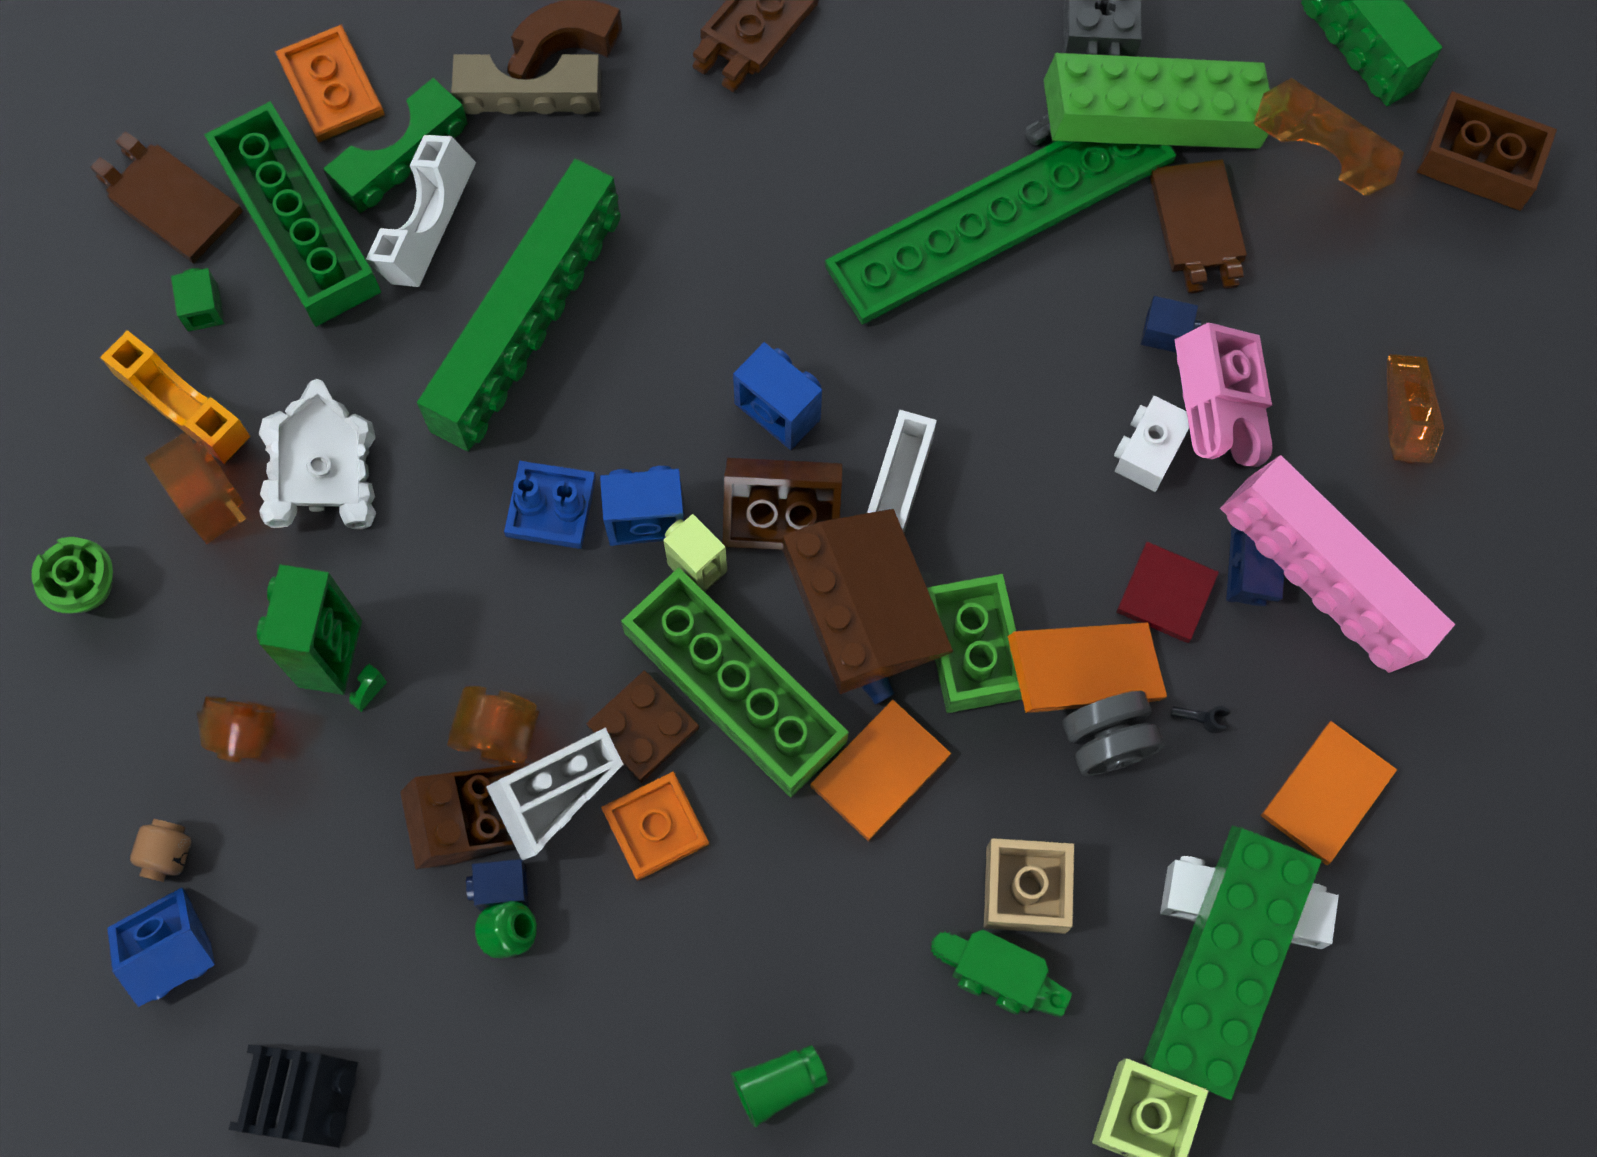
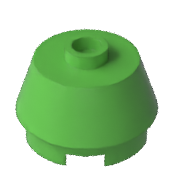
M65 537L56 540L57 544L50 547L42 556L39 554L36 557L32 567V583L40 601L51 610L67 614L88 612L99 607L108 598L112 588L113 567L109 555L97 543L78 537Z

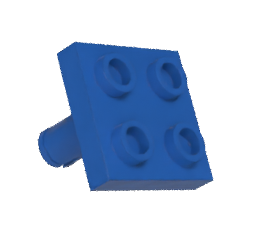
M519 461L504 529L505 537L582 549L596 482L595 472Z

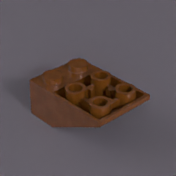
M529 763L414 777L400 791L415 869L456 864L515 849L516 847L486 787L528 766Z

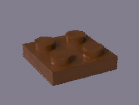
M645 670L586 723L588 729L593 734L606 728L623 765L641 783L699 730V725Z

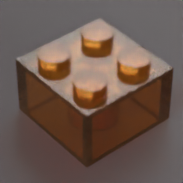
M186 432L144 457L183 517L206 544L246 519L239 509V506L245 502L201 440L194 444Z

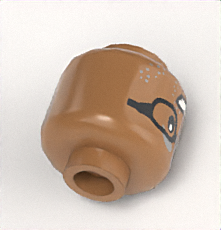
M153 819L151 825L147 824L139 828L131 851L130 861L134 866L142 868L140 877L164 882L166 875L176 876L182 873L192 843L190 837L184 834L186 827Z

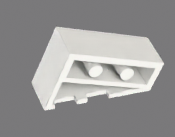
M606 728L486 787L522 860L537 855L550 838L560 828H563L576 811L623 765Z

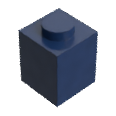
M1153 296L1147 311L1140 345L1176 353L1174 340L1201 326V321L1195 320L1198 305Z
M522 859L472 864L473 876L466 877V892L468 901L474 900V905L479 911L508 901L521 902L527 907L529 906L527 866Z

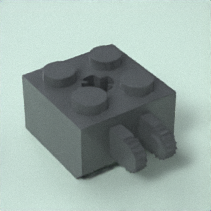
M1064 0L1063 53L1136 57L1141 42V0Z

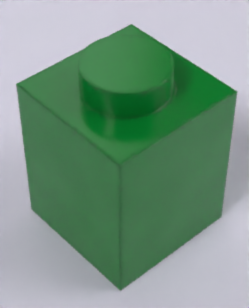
M191 268L181 274L171 276L177 317L187 332L225 324L219 286L209 268Z

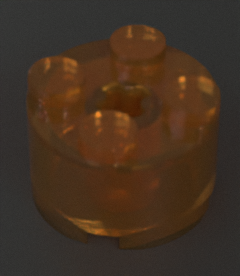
M464 687L450 728L447 746L463 752H470V750L481 753L480 759L494 765H503L504 760L519 764L525 763L540 710L536 711L537 706L531 701L509 692L500 690L498 696L485 695L487 687Z

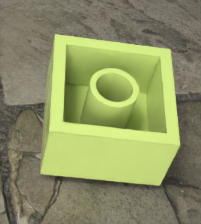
M1126 1058L1118 1062L1092 1144L1125 1157H1187L1208 1090Z

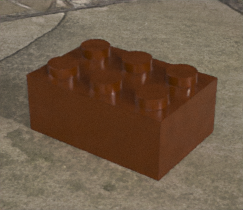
M1451 91L1438 113L1417 173L1521 211L1537 189L1557 129Z

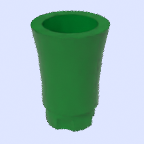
M812 1045L798 1052L794 1049L756 1066L731 1072V1078L738 1097L754 1128L792 1103L814 1093L815 1088L828 1083L825 1068Z

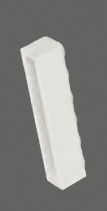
M899 410L867 513L894 509L901 528L905 532L932 445L937 420Z

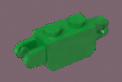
M986 930L972 933L968 941L955 934L950 935V932L946 933L945 931L944 933L939 932L932 939L930 952L933 953V956H936V959L940 958L941 962L955 968L952 977L959 980L958 987L976 996H980L983 991L997 998L995 1004L998 1007L1016 1015L1019 1014L1020 1010L1027 1013L1034 1009L1060 1018L1066 1011L1072 993L1046 976L1049 970L1045 959Z

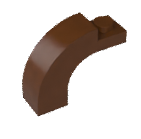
M563 0L536 10L520 23L511 36L515 53L509 60L508 74L510 77L520 80L535 79L545 60L555 52L566 48H583L608 57L622 31L620 9L594 0Z

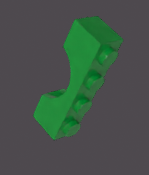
M434 78L406 99L410 111V123L407 131L399 141L380 150H363L350 146L323 168L330 186L359 214L368 207L378 204L388 190L408 178L412 171L410 164L424 135L452 136L456 138L468 124L463 105Z

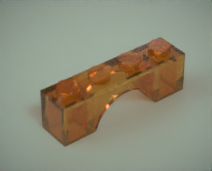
M1293 78L1284 81L1263 94L1254 121V125L1281 142H1308L1321 146L1333 153L1342 166L1338 179L1364 196H1368L1396 181L1404 151Z

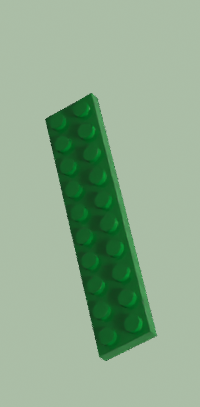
M1055 141L826 259L825 268L863 325L1151 175L1153 170L1174 163L1176 154L1170 145Z

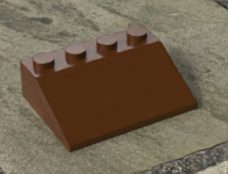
M894 509L822 521L783 535V553L840 694L953 653L951 644Z

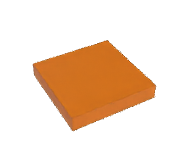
M674 771L601 807L636 881L710 845Z

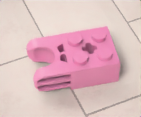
M1208 322L1175 339L1183 400L1187 411L1194 452L1202 458L1215 459L1231 449L1233 459L1243 466L1255 468L1264 464L1272 454V439L1266 408L1272 406L1260 335Z

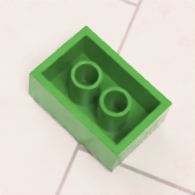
M1003 574L927 587L953 649V653L935 659L946 712L953 713L1022 700L1008 641V635L1016 631Z

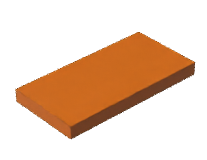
M1148 622L1014 631L1008 635L1026 713L1082 708L1099 700L1131 691H1144L1149 702L1161 701L1167 697Z

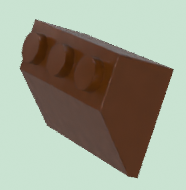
M727 457L724 475L722 544L725 547L783 550V535L818 522L840 518L842 463Z

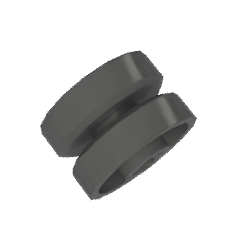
M1131 691L1099 700L1072 712L1063 719L1061 723L1068 741L1075 744H1084L1074 755L1082 776H1095L1124 768L1156 754L1166 746L1159 726L1143 723L1153 712L1144 691Z

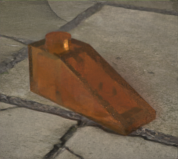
M1389 354L1387 359L1388 437L1393 459L1408 463H1432L1444 431V424L1427 357Z

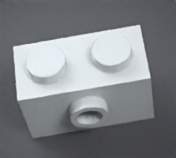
M1153 396L1148 407L1140 405L1130 424L1136 428L1131 439L1126 436L1122 438L1114 454L1115 457L1120 459L1114 472L1156 492L1189 429L1187 411Z

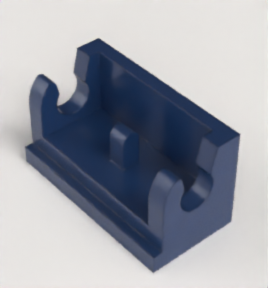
M1233 527L1231 529L1226 601L1257 606H1266L1267 600L1280 601L1283 599L1284 570L1273 559L1262 555L1257 550L1255 542L1247 534Z

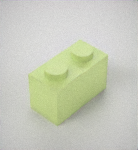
M694 514L685 521L682 519L677 520L666 531V538L663 541L668 566L673 571L679 567L704 592L727 572L726 547Z

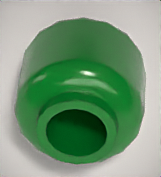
M508 901L485 908L478 915L475 923L477 943L481 950L492 958L502 959L528 951L534 944L537 935V924L533 913L526 905L516 901Z

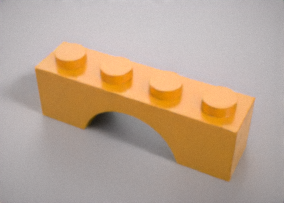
M128 330L100 357L115 377L223 464L251 437L236 416L212 397L207 398L191 387L151 348Z

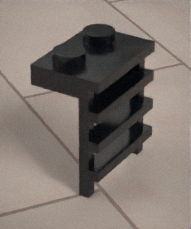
M248 1044L247 1053L253 1054V1059L238 1122L230 1121L228 1130L340 1148L342 1135L346 1127V1116L350 1098L355 1085L358 1062L319 1053ZM271 1057H273L272 1063H271V1067H270L269 1076H268V1080H267V1085H266V1089H265V1093H264V1098H263V1102H262V1106H261V1110H260V1115H259L258 1123H257V1126H256L255 1124H256V1120H257V1116H258V1112H259V1107H260V1103H261V1099H262V1094H263V1090H264V1086H265V1081H266V1077H267V1073H268V1068H269V1064H270ZM290 1060H292L277 1129H275Z

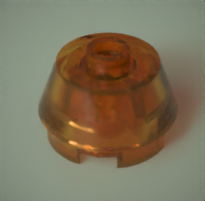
M205 696L202 710L196 712L201 747L216 752L217 758L231 762H241L242 758H260L278 729V726L274 725L277 713L274 711V708L250 701L243 703L226 700L227 697Z

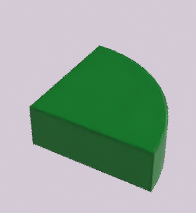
M371 664L366 665L357 677V680L361 683L360 687L356 692H350L349 695L350 704L360 712L387 683L382 674Z

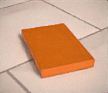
M342 24L275 51L318 143L385 115Z
M892 700L815 778L810 787L869 842L951 756V753L900 705Z
M1330 721L1260 816L1313 856L1322 859L1321 862L1325 865H1328L1335 858L1397 769Z

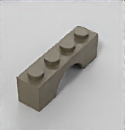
M454 54L451 93L463 105L464 112L468 114H479L481 112H501L504 114H515L517 112H537L540 114H551L553 112H573L576 114L600 112L601 68L599 56L594 54H562L556 66L547 74L535 79L520 80L502 73L493 63L490 54Z

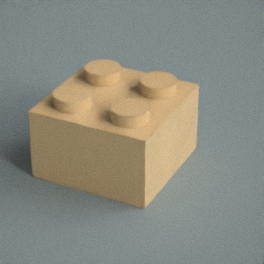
M991 838L986 847L984 929L1066 934L1072 928L1074 844Z

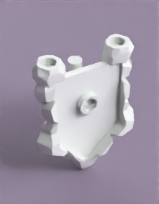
M319 379L312 380L307 385L300 400L291 402L286 408V414L278 411L262 419L259 435L266 445L265 450L270 454V462L267 463L266 469L269 480L263 481L260 492L264 500L259 510L261 519L264 524L271 528H283L292 524L297 514V506H309V510L313 512L324 511L325 506L339 507V514L348 528L363 530L372 525L376 515V511L371 504L375 494L372 483L366 482L369 477L368 465L365 463L366 457L369 454L368 449L376 438L373 424L357 414L349 416L345 406L333 400L323 381Z

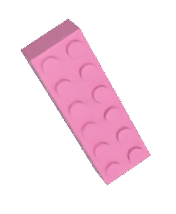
M1281 455L1248 477L1221 506L1220 509L1227 515L1230 524L1247 534L1255 542L1257 550L1262 555L1273 559L1284 570L1285 577L1292 584L1300 586L1312 598V602L1317 609L1329 614L1341 626L1343 634L1350 640L1357 642L1369 653L1371 661L1379 668L1385 669L1388 673L1427 658L1454 627L1455 624Z

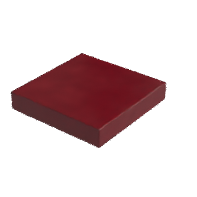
M1146 542L1116 613L1139 623L1148 622L1149 627L1189 643L1219 572L1150 542Z

